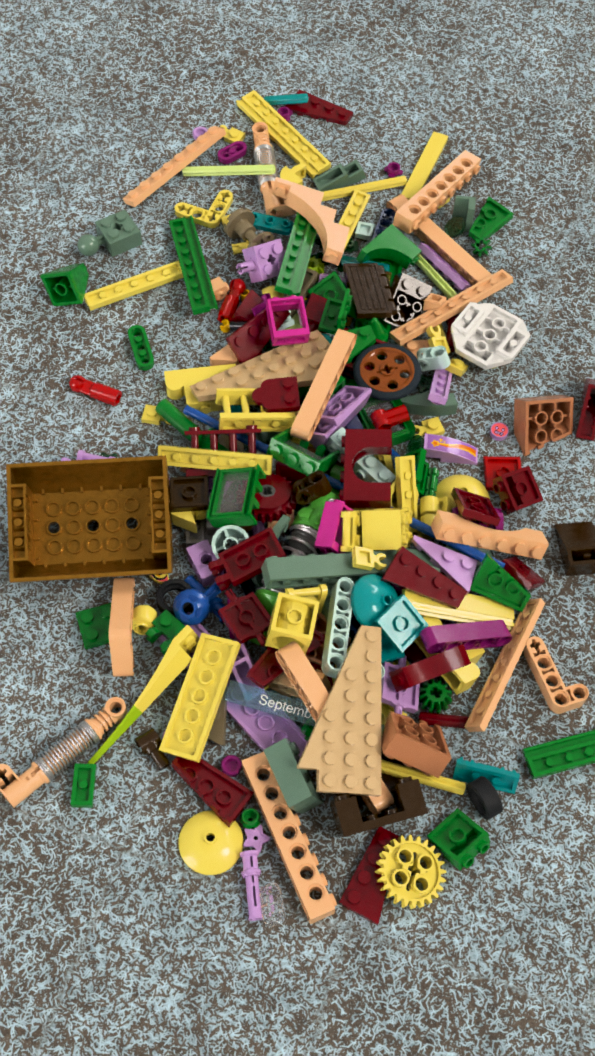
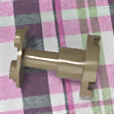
M243 208L235 210L227 218L229 221L227 225L224 224V232L229 238L237 239L241 237L244 241L248 240L250 242L247 248L274 240V235L271 232H262L258 235L255 233L256 228L253 226L255 215L248 208H246L247 210Z

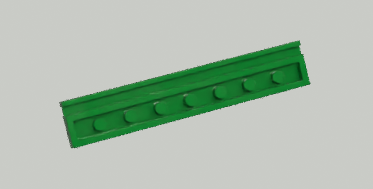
M298 212L274 291L290 296L291 294L300 295L317 234L314 227Z
M192 215L187 219L183 217L170 220L169 225L193 315L209 312L213 308L218 310Z
M595 730L524 748L522 753L525 756L532 780L595 763Z

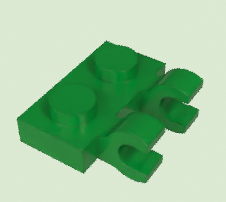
M168 610L160 614L152 622L154 627L145 633L147 635L146 639L151 644L161 635L167 639L159 646L161 648L160 652L165 655L172 640L185 627Z

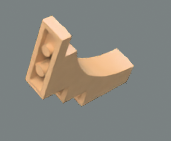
M276 177L271 194L287 199L285 205L301 214L314 227L322 242V261L339 266L350 227L335 223L334 218L337 210L321 205L324 192Z

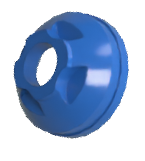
M186 589L180 592L173 604L176 618L186 625H197L203 622L210 610L207 596L197 589ZM186 602L193 605L194 610L192 614L184 612L183 606Z

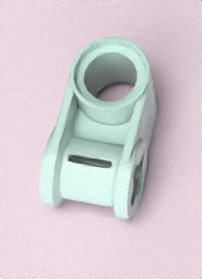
M444 346L420 348L417 351V360L420 363L422 372L446 369L451 364Z

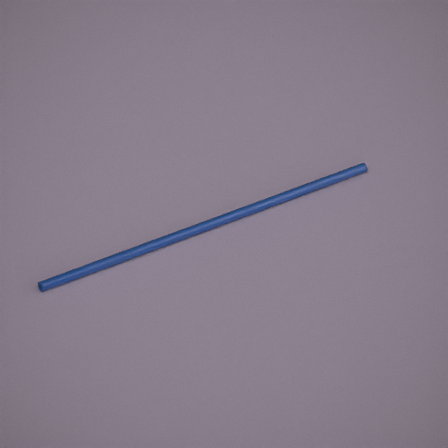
M189 405L185 406L184 414L219 430V420ZM236 434L238 441L248 445L247 434ZM256 439V450L266 454L269 445ZM325 474L332 488L338 491L344 489V483H340L339 480ZM412 517V523L409 524L410 527L436 539L431 526ZM438 540L482 562L486 553L469 545ZM492 557L501 567H505L506 563Z

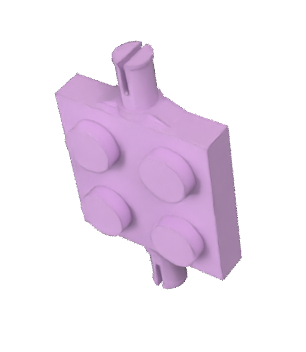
M406 655L405 658L398 659V665L388 662L382 664L385 674L381 679V702L391 705L394 708V713L401 715L402 710L414 714L418 711L420 684L396 692L389 675L390 672L406 666Z

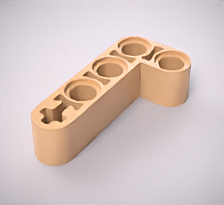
M536 636L530 637L526 642L523 653L549 709L553 713L561 714L583 706L589 696L588 688L580 683L565 687L544 641ZM538 664H543L546 668L543 669ZM546 682H552L554 686H549ZM574 693L579 694L582 698L575 697ZM555 700L562 701L563 705L556 703Z

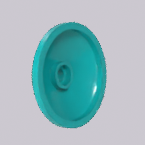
M368 574L362 576L353 585L351 606L360 625L377 627L374 621L398 598L394 587L390 582L382 581V576Z

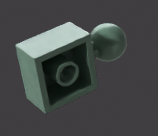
M122 210L96 221L97 236L85 234L79 238L77 243L78 250L85 256H93L99 250V246L104 244L110 255L114 257L142 245L141 231L127 211Z

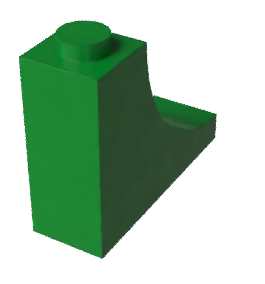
M391 224L360 251L356 260L359 263H363L375 258L387 259L407 269L410 265H416L420 260L418 256L422 250Z

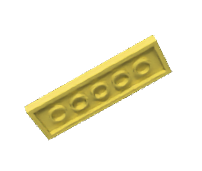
M201 633L159 748L161 752L197 763L200 762L241 646L239 642Z

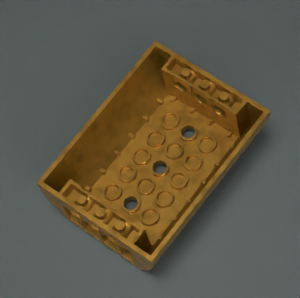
M166 455L6 464L10 583L173 573L170 487ZM130 519H135L138 521V525L136 528L130 529L127 527V522ZM92 521L99 523V527L95 531L88 529V525ZM51 524H59L60 529L57 533L49 531Z

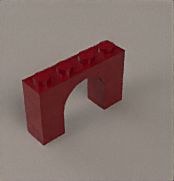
M346 429L345 436H342V447L345 448V454L341 453V465H344V471L340 472V483H344V489H340V500L344 501L345 505L349 508H391V483L365 482L355 475L353 468L356 462L364 456L392 455V429Z

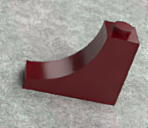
M586 378L575 437L592 441L595 438V379Z
M464 644L392 671L389 675L396 692L467 666L471 662Z

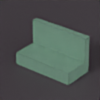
M456 195L452 220L465 222L464 232H469L473 223L476 197Z

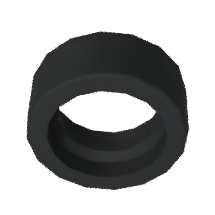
M170 579L163 582L156 592V602L159 611L163 613L165 610H168L176 617L173 608L165 605L164 595L172 590L184 591L192 589L191 586L180 579ZM186 602L183 606L185 613L192 610L191 603Z
M480 776L467 784L468 796L484 819L489 820L503 811L501 799L494 786L486 777Z

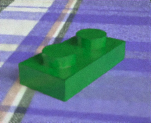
M75 763L71 807L93 808L96 764Z

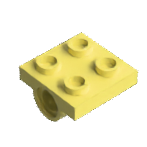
M435 496L422 497L420 505H417L418 520L431 526L437 510L451 513V499L447 496L441 498ZM420 531L414 532V535L423 539H432V537Z

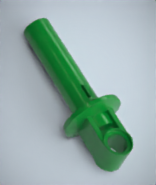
M167 399L161 400L156 406V412L191 442V436H185L184 431H189V427L198 426ZM198 435L199 448L210 449V435ZM218 442V450L229 451Z

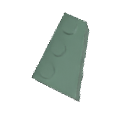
M284 738L263 750L290 809L303 814L324 803L319 792H316V785L308 773L309 770L297 769L300 751L295 742Z

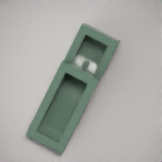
M356 159L345 166H342L340 163L312 180L317 189L322 192L355 184L365 179L366 176Z
M429 392L406 396L400 399L403 405L406 406L409 414L421 416L456 414L458 406L454 393L448 394L445 405H436L428 400Z

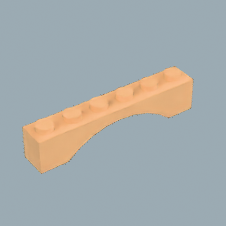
M437 510L431 524L435 538L438 540L542 560L549 546L542 531L528 528L516 531L491 529L466 520L455 513Z

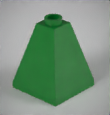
M84 263L72 264L40 275L54 306L83 303L89 277Z

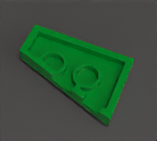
M486 553L473 577L470 590L522 612L531 597L530 592Z

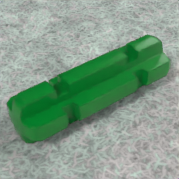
M436 467L428 469L424 496L436 497L434 492L437 490L439 470Z

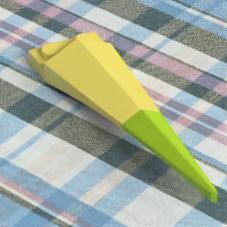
M186 625L172 640L158 668L133 707L87 764H95L191 662L192 658L189 654L195 652L200 638L190 626Z

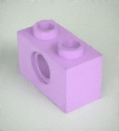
M206 539L187 547V558L200 583L204 587L214 583L216 577L213 576L208 565L203 564L206 561L218 560L208 540Z

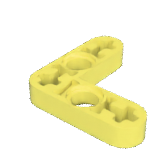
M229 190L220 191L209 210L184 202L177 203L174 207L175 215L178 218L185 217L187 219L191 215L193 217L194 214H200L201 216L198 218L193 217L194 223L208 228H216L233 202V193ZM218 207L223 208L222 211H216L215 209Z

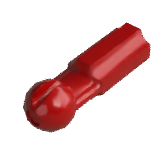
M240 278L233 279L229 283V294L225 296L217 318L220 323H222L223 319H227L230 323V319L236 312L240 294L246 289L245 282Z
M75 375L69 380V387L74 392L84 393L91 398L113 406L118 405L121 399V391L98 382L86 380L81 375Z

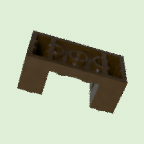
M410 776L395 781L396 785L391 787L396 808L382 812V817H378L377 814L361 817L356 796L350 797L349 793L335 797L334 802L330 803V808L338 837H346L428 814L419 779L412 780Z

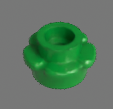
M248 808L240 816V823L246 829L257 828L261 823V816L257 810Z

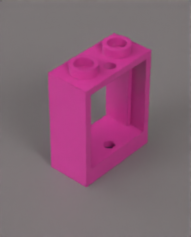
M292 295L285 298L273 297L267 299L266 313L272 346L308 343L310 330L303 296ZM297 309L301 328L276 331L273 312Z
M334 500L333 502H325L314 545L324 554L331 552L335 554L346 553L340 551L343 523L341 511L353 509L345 505L344 501Z

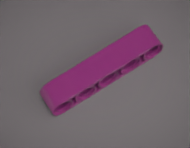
M503 620L429 626L420 632V637L429 654L441 653L464 644L466 650L500 647L512 640V636Z

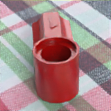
M405 405L387 411L378 409L370 415L375 429H391L392 426L410 420Z

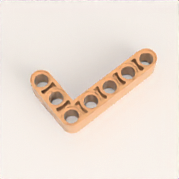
M134 577L114 578L109 622V645L113 677L134 676L132 645L135 599Z

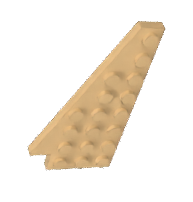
M318 330L310 332L308 343L279 346L190 386L191 392L198 402L216 400V388H261L262 382L267 379L297 376L298 387L311 386L330 347V343Z
M364 625L359 627L297 764V769L316 770V792L381 796V627Z

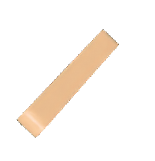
M342 329L337 330L293 422L290 432L291 436L308 442L311 440L355 346L357 334Z

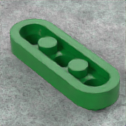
M140 325L131 326L128 329V338L136 365L140 370H150L154 366V358L146 331Z

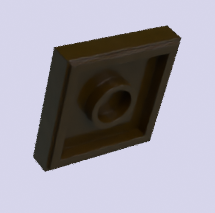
M208 475L170 478V512L202 511L208 509Z

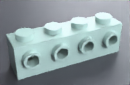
M343 427L329 437L326 445V450L330 453L336 450L340 451L337 459L340 463L341 453L345 454V448L342 447V436H345L346 430ZM374 455L360 458L353 468L355 475L365 482L392 484L396 480V476Z

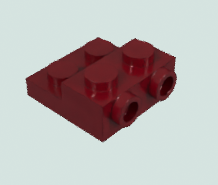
M529 466L493 479V490L499 494L501 499L500 507L503 511H506L507 515L543 501Z

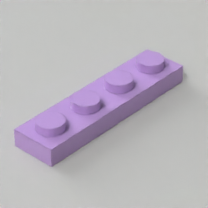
M420 243L418 248L422 250L421 255L426 260L432 261L431 265L435 269L441 270L447 280H452L455 283V288L462 292L472 286L432 247Z
M437 369L433 373L428 400L436 405H445L448 399L453 373L445 369Z

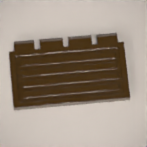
M351 263L343 265L346 283L350 289V295H353L352 304L357 319L391 318V315L397 314L398 311L383 265H378L377 263Z

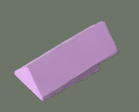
M345 385L334 394L323 412L310 443L316 449L321 444L326 446L329 437L341 427L344 428L366 405L372 389Z

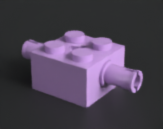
M281 239L242 249L245 262L236 265V269L243 268L237 270L240 275L248 272L251 283L278 276L286 249L283 250Z

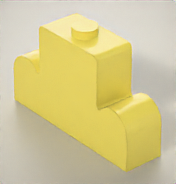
M236 364L164 371L167 396L173 400H178L185 396L186 405L205 414L223 410V405H215V400L198 402L192 394L190 386L236 366Z
M423 617L429 626L442 625L439 618ZM420 635L414 640L427 658L439 654H429ZM483 648L466 650L471 664L441 675L456 695L470 689L480 676V669L476 663L485 653Z

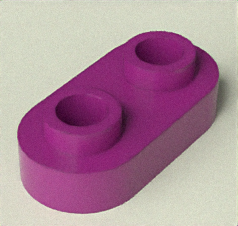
M242 141L229 144L218 151V161L222 164H230L246 155L247 145Z

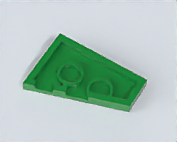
M488 196L479 216L469 230L468 236L474 240L475 238L481 239L484 236L485 240H487L513 218L514 213Z

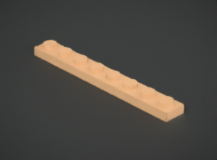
M218 126L210 127L207 132L197 137L193 143L187 145L183 151L176 154L169 162L163 164V167L153 172L149 178L142 181L134 190L129 191L123 198L124 202L132 207L139 205L225 136V129Z
M501 269L446 300L441 307L428 310L390 332V337L402 346L425 333L429 326L434 328L462 312L470 302L478 303L513 283V277Z
M541 598L529 599L523 611L519 613L510 632L512 640L503 646L464 726L469 732H485L545 605Z

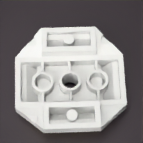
M470 302L451 324L455 353L484 370L494 369L511 363L530 339V333L527 331L522 319L491 303L477 304L476 302Z

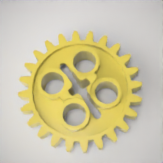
M403 835L398 838V841L393 839L390 841L391 845H385V851L379 853L382 859L376 861V864L381 866V868L377 869L375 873L382 876L377 882L384 883L380 890H388L386 898L393 896V904L401 901L402 908L406 907L408 903L410 909L416 908V904L419 908L424 907V902L429 905L432 903V899L439 897L437 892L443 891L442 886L439 884L446 882L441 877L442 874L446 873V870L440 868L445 862L438 861L437 859L441 853L434 854L433 851L436 846L427 847L428 840L420 843V836L416 837L414 841L412 835H408L406 840ZM400 853L405 855L406 863L400 860ZM420 859L426 862V869L420 865ZM395 874L402 878V884L396 882ZM416 881L422 883V891L416 887Z

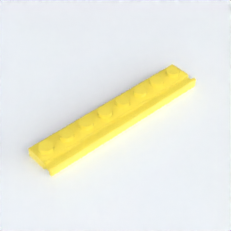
M255 90L243 96L241 100H236V105L254 123L264 122L267 124L269 137L297 164L303 162L307 165L306 173L312 179L331 168V162Z

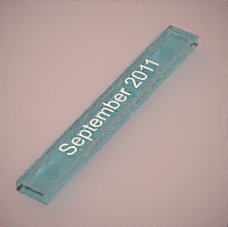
M230 680L225 696L226 701L315 726L316 722L303 701ZM381 724V738L385 727L383 724Z

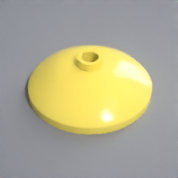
M461 474L446 477L437 485V490L434 492L437 498L449 497L451 499V509L455 506L457 507L451 495L454 487L490 499L486 487L479 480Z
M213 810L197 813L184 824L179 835L178 845L180 855L190 869L203 875H217L226 872L237 863L240 858V852L243 851L244 839L242 830L236 821L228 827ZM209 835L215 837L213 841H208L206 838Z

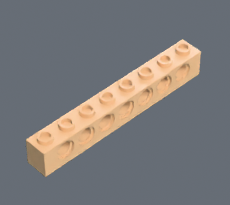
M464 150L396 211L393 225L407 234H410L414 229L417 230L423 221L426 222L429 216L437 211L439 206H443L449 197L452 198L457 190H460L466 182L468 183L473 175L478 174L481 168L479 166L481 158Z
M264 751L241 760L242 769L252 792H254L255 799L309 923L313 924L335 913V906H337L334 895L332 893L328 894L325 887L328 885L326 877L323 873H319L316 867L319 863L315 853H310L308 849L310 843L306 833L302 834L300 831V819L297 813L293 814L292 810L288 807ZM267 774L269 778L263 781L258 776ZM269 793H275L278 797L270 800L266 796ZM277 812H284L286 817L278 819L275 817V814ZM286 831H291L295 836L287 839L283 834ZM294 851H301L304 856L296 859L292 856V853ZM303 871H310L313 876L310 879H304L300 874ZM312 891H318L322 897L314 900L309 894Z

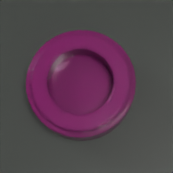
M228 755L221 762V771L229 777L237 776L242 770V762L237 756Z

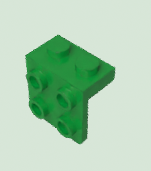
M349 288L346 289L343 301L331 297L327 298L318 327L319 331L335 335L338 329L344 330L353 296L350 295Z

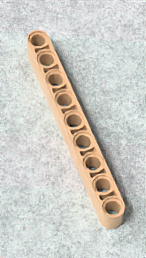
M400 194L388 201L386 207L396 212L408 199ZM430 218L426 222L423 221L417 230H413L415 236L424 241V244L432 247L472 286L492 275Z
M292 641L277 650L275 656L314 721L317 722L329 693L297 642ZM382 778L381 796L360 795L373 814L378 815L394 804L393 796Z

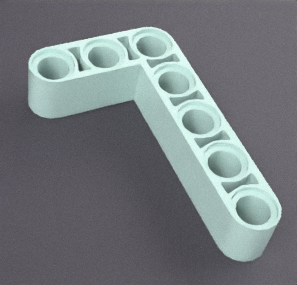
M342 577L332 587L321 670L326 676L332 678L337 677L347 655L352 613L351 591L354 585L353 581L347 577ZM335 624H338L341 629H338ZM332 643H336L339 649L335 648ZM330 662L335 663L337 668L332 667ZM381 664V679H382L383 676H384V674H385V669H384L383 665Z

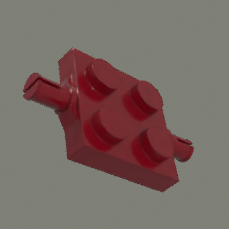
M232 589L227 590L224 594L230 602L218 610L219 616L237 642L242 644L256 638L261 646L264 647L266 637L263 633L269 629L271 616L254 592L246 596L237 597Z

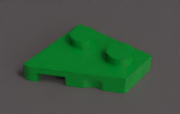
M371 325L347 330L357 334V340L347 364L351 363L356 355L376 343V336Z

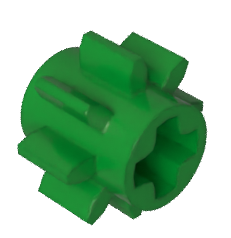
M484 236L481 239L475 238V244H471V247L475 248L473 254L478 253L479 258L482 255L489 256L488 250L493 249L491 246H488L491 243L490 239L486 241ZM484 244L485 247L480 250L479 247Z

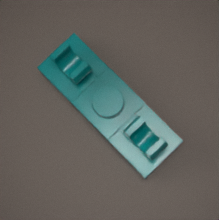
M460 757L459 759L457 758L452 779L470 783L483 776L491 782L495 790L515 794L520 773H516V770H505L504 767L499 769L498 767L475 763L474 760H471V762L463 760V757Z

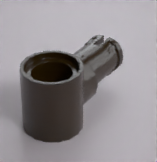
M153 728L134 739L138 748L141 747L142 754H147L148 757L151 756L160 771L170 765L165 754L159 750L162 741Z

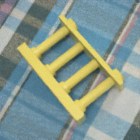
M216 388L215 405H223L224 413L219 415V430L246 429L247 425H257V429H261V432H283L292 427L296 418L295 412L267 413L263 410V406L260 405L261 413H250L249 405H257L252 399V393L257 388ZM230 405H241L242 413H231Z

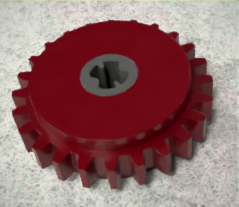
M280 474L266 475V479H258L263 487V491L255 493V498L259 502V509H252L251 514L254 518L262 521V523H272V521H279L283 514L286 516L287 514L291 515L292 510L296 509L297 504L292 481H287L286 477H281ZM243 481V486L239 485V491H237L239 510L243 508L248 481Z

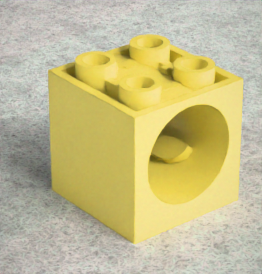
M370 508L361 510L362 547L373 550H399L402 546L404 548L410 547L413 534L410 532L409 524L412 523V513L409 512V508Z
M279 592L272 611L265 646L280 649L295 641L306 655L313 638L320 602Z

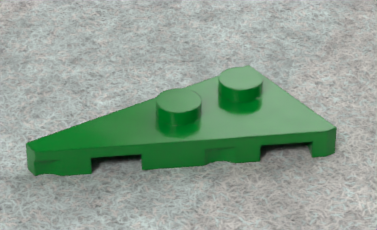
M333 271L310 288L308 293H314L326 299L331 297L343 301L347 288L336 271ZM351 301L349 315L357 319ZM367 318L357 319L364 324L369 321Z

